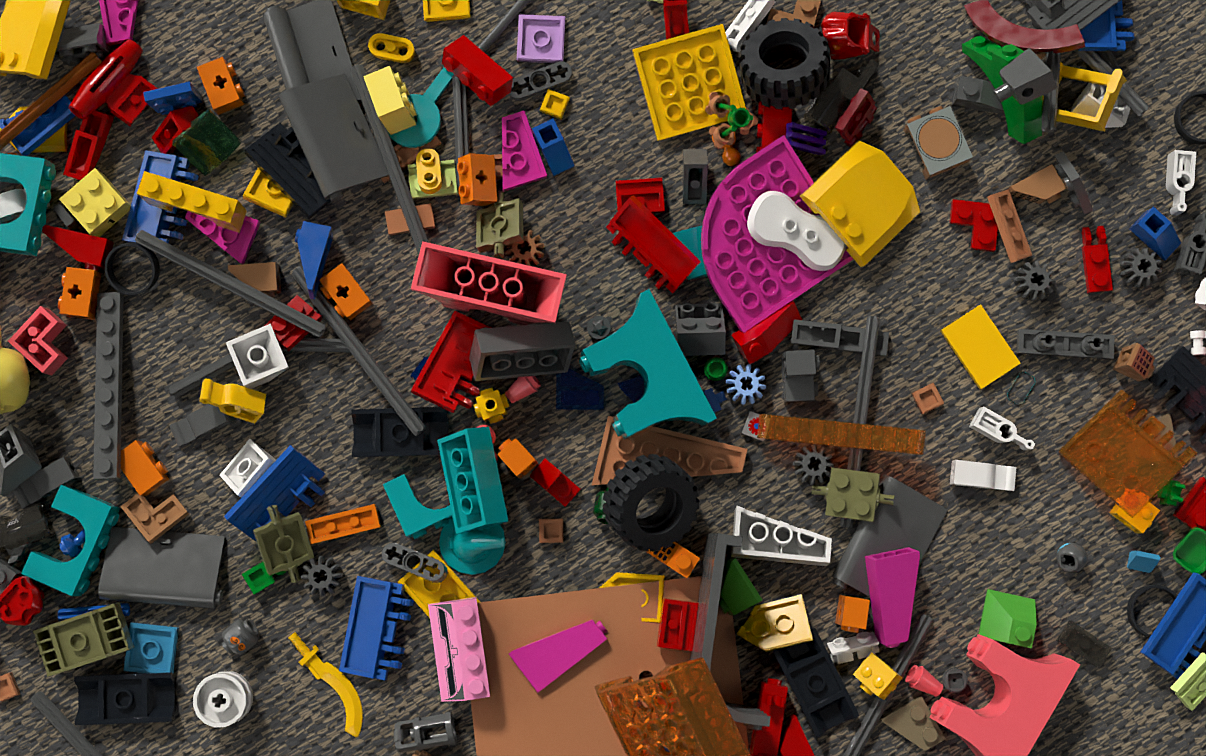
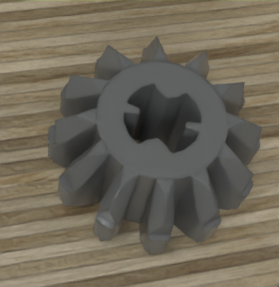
M1144 247L1141 251L1138 248H1134L1131 253L1124 255L1126 261H1122L1120 266L1126 268V270L1122 271L1120 275H1128L1126 283L1129 284L1134 281L1135 288L1140 287L1141 284L1144 287H1148L1151 282L1154 283L1158 280L1156 274L1162 273V269L1157 267L1162 260L1158 259L1155 261L1156 252L1148 255V248ZM1143 264L1145 269L1139 270L1138 265Z
M1034 261L1032 265L1026 262L1024 269L1019 268L1016 271L1019 276L1014 278V282L1021 285L1015 289L1016 291L1024 290L1022 298H1026L1030 294L1031 301H1035L1037 297L1043 300L1046 298V293L1050 294L1053 292L1050 286L1054 285L1056 280L1049 278L1054 274V271L1047 273L1048 264L1045 263L1040 267L1039 261ZM1038 278L1039 282L1032 284L1031 279Z
M812 444L811 453L807 446L802 447L805 455L796 452L795 456L801 459V461L792 462L793 466H800L801 468L794 472L795 475L803 472L804 475L800 481L805 482L809 476L810 485L815 484V476L819 483H823L824 478L822 474L826 477L831 476V473L826 468L834 467L833 463H826V460L831 459L832 455L823 456L826 450L825 447H822L817 452L816 444ZM810 458H813V461L817 460L819 463L816 466V471H813L814 468H808Z
M319 556L318 562L314 558L310 559L312 567H303L309 574L301 576V579L309 580L304 585V588L308 589L313 586L311 594L316 595L319 591L321 597L326 596V589L330 594L335 593L332 585L340 587L341 583L335 579L343 577V573H335L341 567L340 564H335L331 567L334 561L332 557L328 558L326 563L324 556ZM325 571L326 574L324 575H327V580L318 581L320 578L317 577L318 572Z

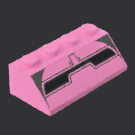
M472 597L428 604L441 702L467 701L490 697L477 598Z

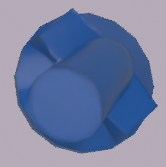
M84 529L75 538L71 534L61 537L60 549L64 555H69L73 558L82 551L81 545L85 542Z

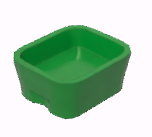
M1199 527L1191 528L1175 546L1173 551V559L1192 574L1193 572L1201 574L1206 570V531Z

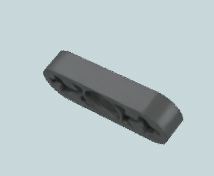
M559 61L514 78L509 96L515 101H522L548 91V89L551 90L564 85L571 80L572 69L568 63ZM558 68L568 71L565 73L564 78L557 75L553 77L554 82L550 83V77L547 72L551 71L552 76L558 73ZM544 76L547 80L546 84L543 87H536L533 84L535 77ZM529 79L532 91H529L528 87L522 89V94L520 95L517 92L512 93L515 89L514 85L526 86L525 80Z
M389 543L382 550L383 560L398 569L433 583H440L447 577L448 570L446 565L437 559L397 543ZM396 551L404 556L403 561L396 557L392 558L389 553ZM413 557L420 558V565L416 569H410L409 561ZM428 565L434 569L438 566L440 570L439 575L435 574L433 576V573L426 570V566Z

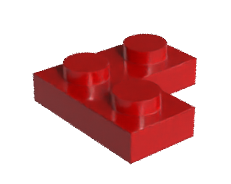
M953 199L951 201L949 224L973 226L970 249L989 252L996 251L998 226L990 204Z

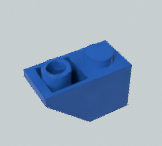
M554 119L532 128L533 136L553 176L575 166Z
M1154 206L1145 211L1129 228L1164 261L1181 244L1172 223Z

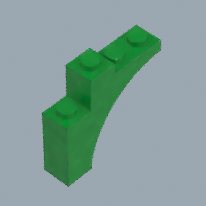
M976 36L962 44V52L969 56L983 70L995 89L1003 85L999 74L1000 70L1024 52L1012 44L1001 47L982 36ZM1043 95L1023 105L1019 104L1013 96L1001 102L1009 136L1022 144L1042 136Z

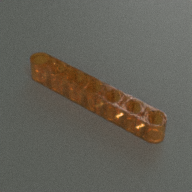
M759 414L757 438L916 455H924L926 435L925 430L767 414Z

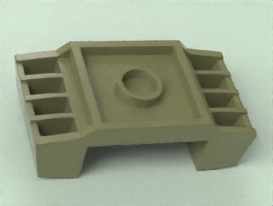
M120 602L33 631L47 677L134 648Z

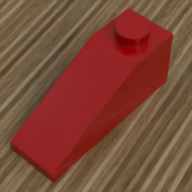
M43 226L42 232L75 260L84 264V269L97 272L99 268L105 269V261L113 248L114 242L106 238L54 226Z
M792 300L743 333L738 330L731 336L740 354L749 364H752L771 353L793 330L794 320H802L795 302Z

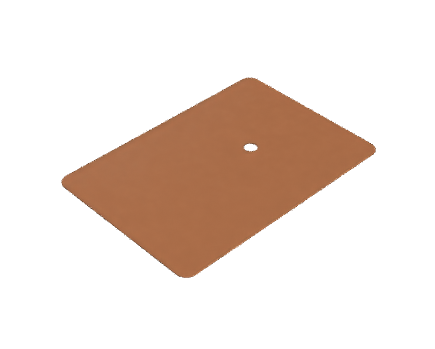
M701 576L664 580L663 598L698 603ZM659 581L477 603L490 697L471 700L477 756H661L652 739H649L648 736L638 739L634 732L645 723L657 718V713L659 716L667 714L658 702L659 694L655 689L656 683L661 680V673L664 670L689 704L701 700L703 697L697 691L691 677V651L657 647L659 623L641 621V618L657 619ZM641 589L645 590L649 597L648 603L644 607H641V605L645 603L646 595ZM718 606L710 667L711 682L717 696L721 700L744 705L733 615H729L728 612L724 614ZM593 619L595 623L600 621L608 631L604 634L607 640L538 693L509 655L515 649ZM649 671L652 673L653 681L651 684L643 685L640 683L639 675L641 672ZM712 706L703 711L705 715L703 718L712 726L715 740L721 751L734 747L736 752L730 756H748V737L746 726L743 725L744 723L736 722L723 716ZM691 728L697 740L700 741L701 734L699 730ZM661 733L672 756H678L672 748L666 733ZM683 735L684 743L689 746L686 738Z

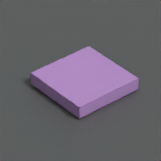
M519 15L517 62L556 63L563 61L565 16Z

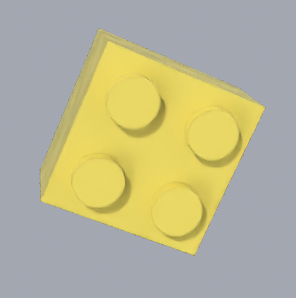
M388 66L363 76L378 118L390 135L417 125L414 119L417 112L413 103L408 98L410 95L408 88L398 72L394 73L392 68Z
M96 168L59 199L87 232L97 237L103 235L126 215L131 207L129 202L106 176Z

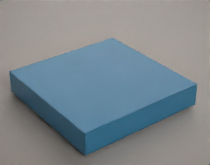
M131 622L129 633L134 648L126 651L124 671L173 673L179 627Z

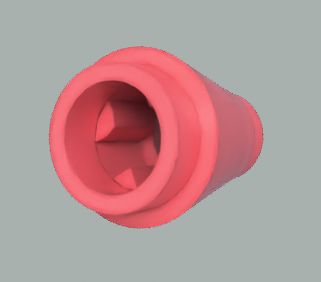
M536 376L519 377L505 392V395L511 403H515L537 392V388L541 384Z
M912 666L906 675L905 681L909 683L911 688L935 697L939 696L943 690V684L923 666Z

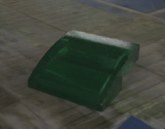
M210 109L191 122V127L174 138L172 145L204 176L217 168L241 144V140Z

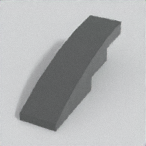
M794 320L791 344L862 354L865 328ZM878 331L875 356H887L889 332Z

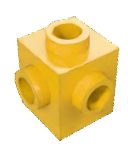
M493 388L480 391V396L476 397L477 403L473 405L477 417H482L485 422L489 421L490 424L503 420V415L507 414L506 408L510 407L505 393L501 395L499 390L494 391ZM490 400L495 402L493 409L486 407V403Z

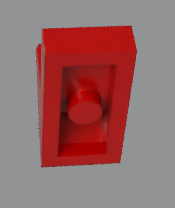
M546 458L530 475L533 480L565 507L581 490Z

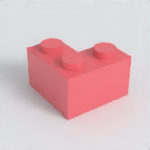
M42 306L8 340L14 348L44 374L52 376L68 359L51 343L67 324L50 309Z

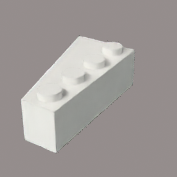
M736 506L733 535L742 536L743 540L742 547H732L731 557L827 566L830 563L831 538Z

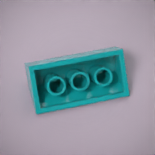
M467 428L438 439L456 534L508 522L490 428Z

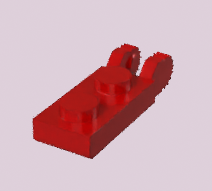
M1097 226L1096 229L1098 245H1091L1090 228H1082V255L1087 293L1109 292L1113 290L1104 226Z

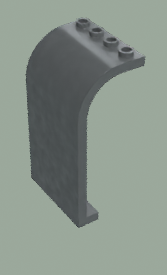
M710 533L706 536L694 644L690 657L691 677L699 694L706 698L710 705L723 716L733 721L744 723L743 725L749 729L762 730V726H770L771 716L760 711L761 709L756 706L734 704L721 700L717 696L711 682L710 667L726 546L742 547L743 537Z

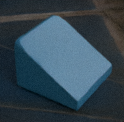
M1131 551L1127 568L1150 573L1160 561V556L1141 551Z

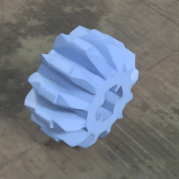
M747 364L745 372L741 365L737 366L738 374L734 371L729 373L735 380H726V384L733 385V387L726 390L727 393L736 392L732 398L733 401H736L741 396V405L746 403V397H748L751 404L755 403L753 394L760 399L763 395L757 389H766V385L759 384V382L765 380V376L757 378L756 375L760 369L756 368L751 373L750 364ZM740 380H750L751 383L749 384V386L751 387V390H748V388L743 390L741 388L742 382Z

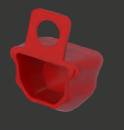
M831 12L824 17L821 27L823 36L827 38L831 59L842 60L862 54L866 55L870 52V49L879 52L880 32L879 29L871 24V18L867 13L859 15L854 12ZM873 32H874L875 38H876V43H875V45H874L873 40H872V34H873Z
M21 576L13 580L0 594V618L5 623L26 626L32 622L36 614L42 611L44 592L37 587L36 580L28 576Z

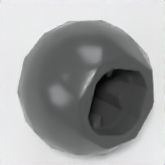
M1077 543L1064 544L1057 551V564L1065 572H1079L1087 564V552Z

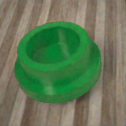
M718 357L709 359L704 365V373L712 381L722 380L728 371L726 362Z

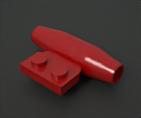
M128 39L107 55L82 83L69 105V110L78 118L85 119L106 102L112 114L128 126H131L148 106L143 92L158 89L142 76L130 74L143 53L142 48L133 40Z

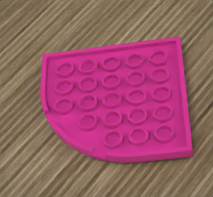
M785 135L743 161L722 180L710 199L703 219L701 250L706 273L716 294L739 330L743 333L853 260L851 255L845 250L843 257L834 268L828 271H817L808 267L792 251L781 247L762 245L749 233L747 227L749 212L756 199L768 191L782 192L790 197L800 209L813 215H820L819 213L814 214L800 197L814 182Z

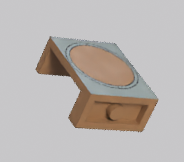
M942 106L936 107L929 111L930 115L922 118L920 115L912 117L907 121L908 124L903 129L905 133L909 132L925 166L922 173L926 180L968 163L973 158L950 106L944 109Z

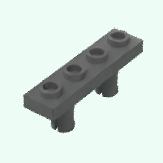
M1019 329L1017 330L1016 354L1111 360L1114 359L1115 335Z

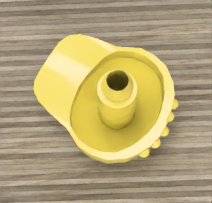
M0 326V415H2L3 413L15 411L26 403L29 395L30 377L24 356L16 350L3 347Z

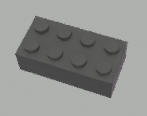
M556 321V324L531 323L521 326L485 327L475 329L469 359L475 381L568 372L576 343L569 321Z

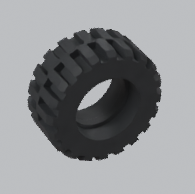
M781 18V21L770 20L766 25L761 24L755 28V32L751 31L746 36V40L742 42L740 47L739 64L744 90L756 102L759 103L761 101L763 106L769 108L770 106H775V109L781 110L783 107L794 109L800 104L804 106L809 103L810 99H816L820 92L825 90L827 82L830 80V48L827 38L823 36V33L818 28L814 29L812 24L808 22L804 24L800 19L794 18L792 21L788 20V18ZM781 58H794L803 62L797 67L786 70L767 66L772 61Z
M649 454L648 458L645 455L636 457V461L629 460L624 463V468H618L614 473L616 475L614 479H610L607 484L609 489L604 492L603 500L606 502L603 503V512L606 514L605 519L612 527L611 529L632 548H637L639 551L644 552L649 551V549L652 552L660 551L661 547L669 548L673 546V542H679L683 539L682 535L686 531L689 532L691 530L692 521H696L698 515L696 509L700 507V500L697 498L699 497L698 487L695 486V481L685 470L665 456L659 457L657 454ZM666 487V495L661 507L648 517L636 518L637 508L642 498L653 489Z

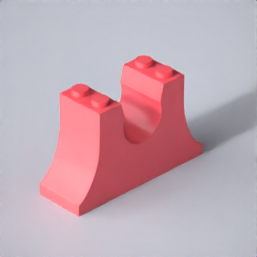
M422 241L411 290L436 299L446 308L468 312L470 309L487 311L504 316L510 322L520 325L536 324L538 322L556 324L567 274Z
M978 634L977 637H974L969 642L966 655L977 667L988 671L992 676L995 684L992 700L985 707L972 710L955 700L941 696L940 700L935 701L932 705L929 718L960 737L975 756H1028L1080 664L1055 653L1038 658L1023 657L997 641Z

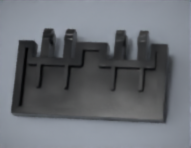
M279 123L247 147L245 155L310 219L328 205L331 200L324 199L303 150L298 154L296 153L302 149L299 141L296 140L292 144L289 142L296 135L293 128L286 129Z
M1180 346L1148 380L1155 387L1163 380L1165 381L1153 395V398L1156 400L1164 397L1171 388L1176 392L1165 403L1164 408L1167 411L1176 405L1190 420H1193L1198 414L1200 415L1188 429L1191 434H1194L1206 422V367L1184 346ZM1206 432L1199 439V442L1202 444L1206 443Z

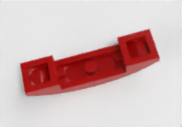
M663 0L666 40L688 34L687 0Z

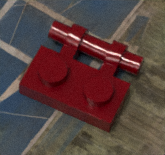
M861 88L856 96L851 99L849 107L840 116L835 126L841 137L845 139L844 143L849 147H852L856 140L859 141L863 136L862 131L867 124L872 122L874 119L873 115L877 110V107L874 106L875 101L870 93Z

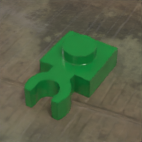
M1165 480L1158 489L1159 504L1176 506L1177 502H1182L1181 491L1185 489V484H1180L1181 482Z
M261 562L242 573V576L252 593L256 595L275 583L272 576H280L287 571H280L269 576L264 563Z

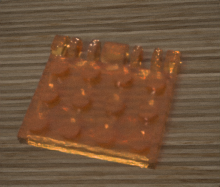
M1120 390L1059 450V454L1133 518L1198 453L1189 446L1176 458L1175 456L1186 446L1183 440L1178 442L1170 451L1166 450L1163 446L1172 440L1174 433L1169 430L1160 440L1156 441L1155 439L1165 430L1166 426L1152 415L1139 427L1138 424L1149 412L1146 409H1142L1132 420L1126 415L1135 408L1137 402L1131 399L1119 410L1130 397L1125 391Z

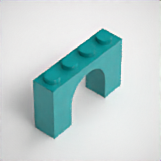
M0 153V181L22 184L27 194V203L23 213L10 223L0 224V252L37 256L42 244V228L46 224L47 204L51 200V185L56 176V165L44 158Z
M405 474L383 484L402 529L408 538L413 537L415 540L427 534L426 530L434 526L436 529L442 528L449 524V519L453 518L450 505L442 509H429L422 505L408 476Z
M60 485L51 507L69 514L80 521L85 531L84 547L77 557L68 562L60 561L42 552L31 551L21 574L70 596H82L90 585L89 578L92 571H95L99 565V555L109 542L110 537L108 535L111 528L118 522L120 507L71 486Z

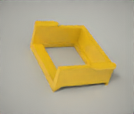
M1060 61L1059 83L1062 77L1104 85L1107 88L1096 117L1057 109L1056 121L1105 132V126L1122 85L1127 81L1122 70L1115 69L1112 75L1064 66Z

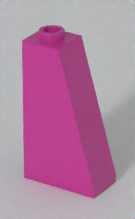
M910 547L865 556L875 636L879 643L888 648L897 647L901 642L908 641L920 560V552Z
M592 619L515 649L509 655L538 693L607 640L604 634L608 631L600 621L595 623Z

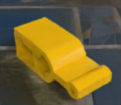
M211 379L203 380L200 395L201 403L219 407V410L226 415L254 424L264 414L265 393L237 384L222 385L213 382Z

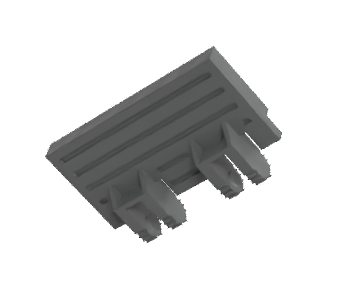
M1032 0L1035 5L1027 10L1026 14L1032 20L1031 24L1036 29H1059L1077 24L1081 31L1121 0Z

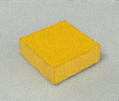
M548 89L540 112L562 120L570 97Z

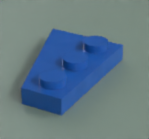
M66 95L61 97L11 141L23 156H28L75 117L69 110L71 100ZM24 110L16 112L15 116L6 120L0 119V128L3 129Z

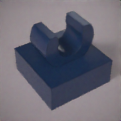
M712 388L703 391L714 414L722 410L720 403L727 400L724 392L714 394Z

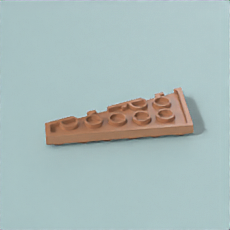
M608 416L592 486L608 484L609 480H613L616 476L614 473L618 468L622 469L625 467L624 463L629 460L636 461V457L645 455L648 458L649 454H657L659 457L665 456L691 477L742 473L747 449L653 426L624 440L622 435L619 437L616 435L612 427L614 417Z

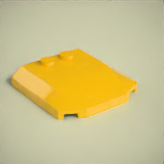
M71 0L6 1L4 11L0 17V76L19 74L27 75L34 79L48 78Z
M861 141L856 142L800 195L801 199L814 214L819 213L848 247L846 251L860 267H864L920 213L912 184L882 150Z

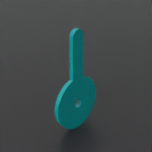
M443 67L423 95L410 94L408 96L417 112V115L414 116V118H417V125L392 135L388 132L395 143L406 148H417L429 143L436 136L441 125V115L435 103L452 82V76L454 75L452 72L447 71Z

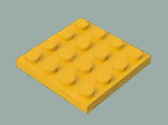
M723 24L632 49L657 141L727 122L729 111L723 118H719L716 114L708 115L705 108L709 104L711 92H717L721 96L728 95L730 105H735L737 109H746Z

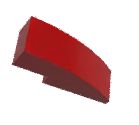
M95 110L82 120L80 130L75 131L63 175L81 180L95 168L115 116Z

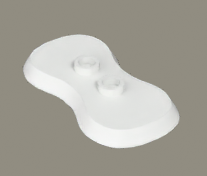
M768 191L761 194L749 212L747 227L751 236L758 243L765 246L788 249L795 253L811 269L828 271L834 268L843 257L846 244L821 215L805 212L782 192Z

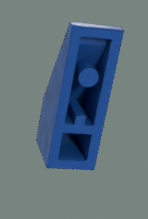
M303 221L302 228L296 232L295 242L298 243L310 299L315 300L320 284L319 280L322 278L332 244L333 233L330 226Z

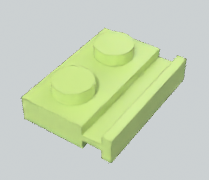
M454 159L440 161L442 187L434 194H426L421 191L418 184L416 164L407 165L412 199L458 194ZM427 178L426 181H431L433 178Z
M1203 652L1170 687L1181 702L1191 711L1206 697V654Z

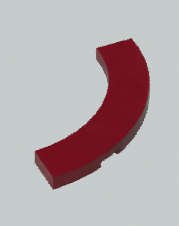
M978 0L964 5L965 11L975 28L984 33L989 40L1000 46L1012 44L1023 51L1030 48L1035 54L1053 51V54L1085 47L1084 39L1077 24L1059 29H1031L1004 19L993 9L988 0Z

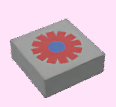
M749 411L741 434L764 442L772 419Z

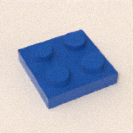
M191 82L143 92L145 102L162 115H167L170 111L177 108L189 106L196 108L197 104L203 103L201 93Z

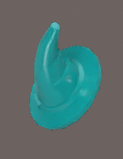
M453 518L448 520L449 524L441 530L439 546L442 557L450 567L460 573L474 575L484 573L498 563L503 556L506 543L504 531L500 525L456 534Z

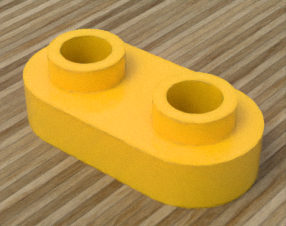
M377 33L369 39L368 48L376 58L398 63H408L415 56V48L412 42L406 38ZM379 44H384L385 48L383 50H378L377 46ZM403 48L408 50L407 54L405 55L399 54L400 50Z
M430 148L423 149L416 156L418 184L422 192L434 194L442 187L440 158L435 150ZM427 178H433L431 181H426Z

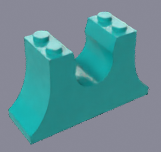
M650 289L640 293L632 316L619 330L583 349L580 354L579 363L585 373L589 371L591 376L607 373L610 369L620 365L630 366L641 374L644 380L642 398L635 403L628 404L613 418L614 423L612 427L618 437L622 435L624 440L650 426L666 421L683 420L704 426L717 419Z

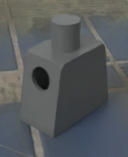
M1028 48L1000 70L999 74L1003 85L993 90L1000 103L1013 96L1019 104L1023 105L1055 90L1058 86L1052 71Z

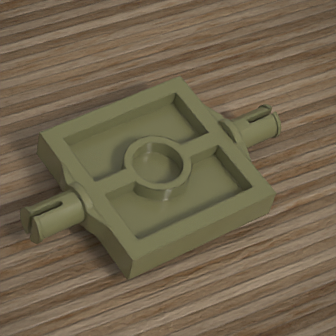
M498 191L497 202L488 208L477 211L476 248L480 253L494 249V258L503 259L504 247L506 245L523 241V203L519 198L504 201V192Z
M831 468L830 481L827 486L815 484L812 486L813 489L821 490H812V495L826 496V516L874 522L879 503L894 506V501L885 499L895 500V495L881 494L879 488L881 474Z
M272 505V508L270 506L267 508L271 521L264 526L254 529L253 532L268 575L270 576L280 571H288L291 583H296L301 580L297 567L303 562L314 558V554L301 514L297 512L287 517H280L277 505Z

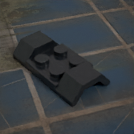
M442 407L412 408L425 425L424 431L415 436L394 408L351 409L354 436L352 457L440 455L437 440L449 436L448 410Z
M814 627L811 629L813 641L772 651L817 738L828 729L860 715Z
M172 672L74 676V682L78 688V712L75 718V725L172 722L176 711V681Z

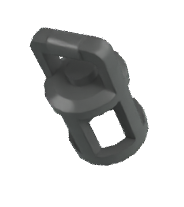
M447 711L445 714L422 718L415 717L411 720L399 721L394 726V745L399 753L415 750L423 751L426 748L443 745H457L452 711ZM444 725L446 727V733L426 735L427 728ZM413 727V729H410L411 740L415 741V743L404 744L402 729Z

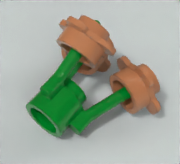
M717 92L710 93V101L705 108L708 115L716 114L719 118H723L728 111L730 112L728 114L730 126L727 123H723L719 127L712 126L709 129L710 135L713 136L714 146L721 149L724 145L731 146L734 143V132L737 128L740 130V134L747 135L749 129L758 123V118L753 116L747 107L746 109H737L735 105H730L728 95L721 96Z

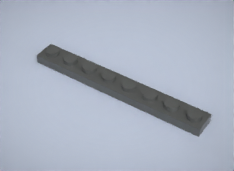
M120 292L97 294L93 479L97 481L120 479L124 294Z

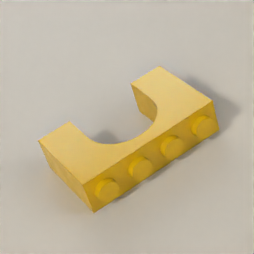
M146 171L143 173L137 195L151 206L171 212L173 207L203 216L213 221L219 227L240 233L247 212L236 199Z

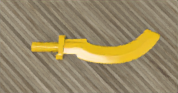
M294 632L288 639L304 656L299 661V664L301 666L305 664L317 680L321 678L338 693L346 712L345 732L358 737L362 727L363 712L356 689L339 669L328 662L323 663L316 655L319 651L316 645L313 646L311 651L298 634Z

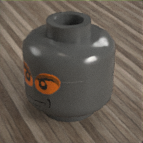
M237 619L223 631L222 638L224 642H222V646L230 654L234 652L237 655H243L257 643L259 631L250 620Z

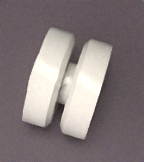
M222 671L204 678L197 686L193 695V707L197 717L204 724L212 727H226L242 720L250 711L253 703V691L250 683L241 674L233 671ZM222 695L226 699V703L222 701Z

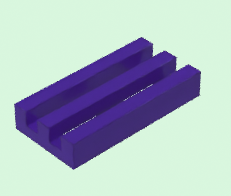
M793 122L786 124V139L793 149L816 155L826 154V150L823 149V146L826 145V140H823V137L827 135V131ZM792 130L797 131V132H801V133H805V134H809V135H813V136H817V137L815 138V137H811V136L799 134V133H796V132H792ZM792 138L805 142L816 144V147L792 141Z

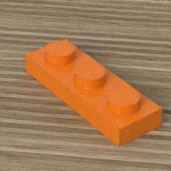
M376 504L305 521L310 544L381 528Z

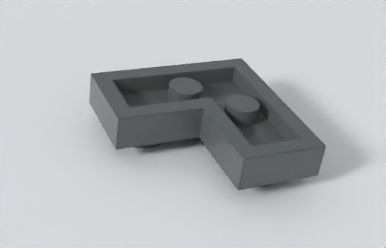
M1062 151L1054 155L1058 163L1054 166L1060 178L1065 177L1063 182L1067 190H1072L1073 194L1069 197L1074 207H1080L1084 215L1093 211L1081 177L1065 153Z

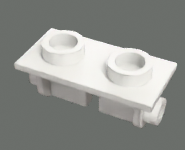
M861 632L854 637H840L834 639L833 642L827 643L831 652L830 658L833 663L837 662V664L854 661L852 652H857L858 659L868 657L871 652L874 654L879 652V641L874 632Z

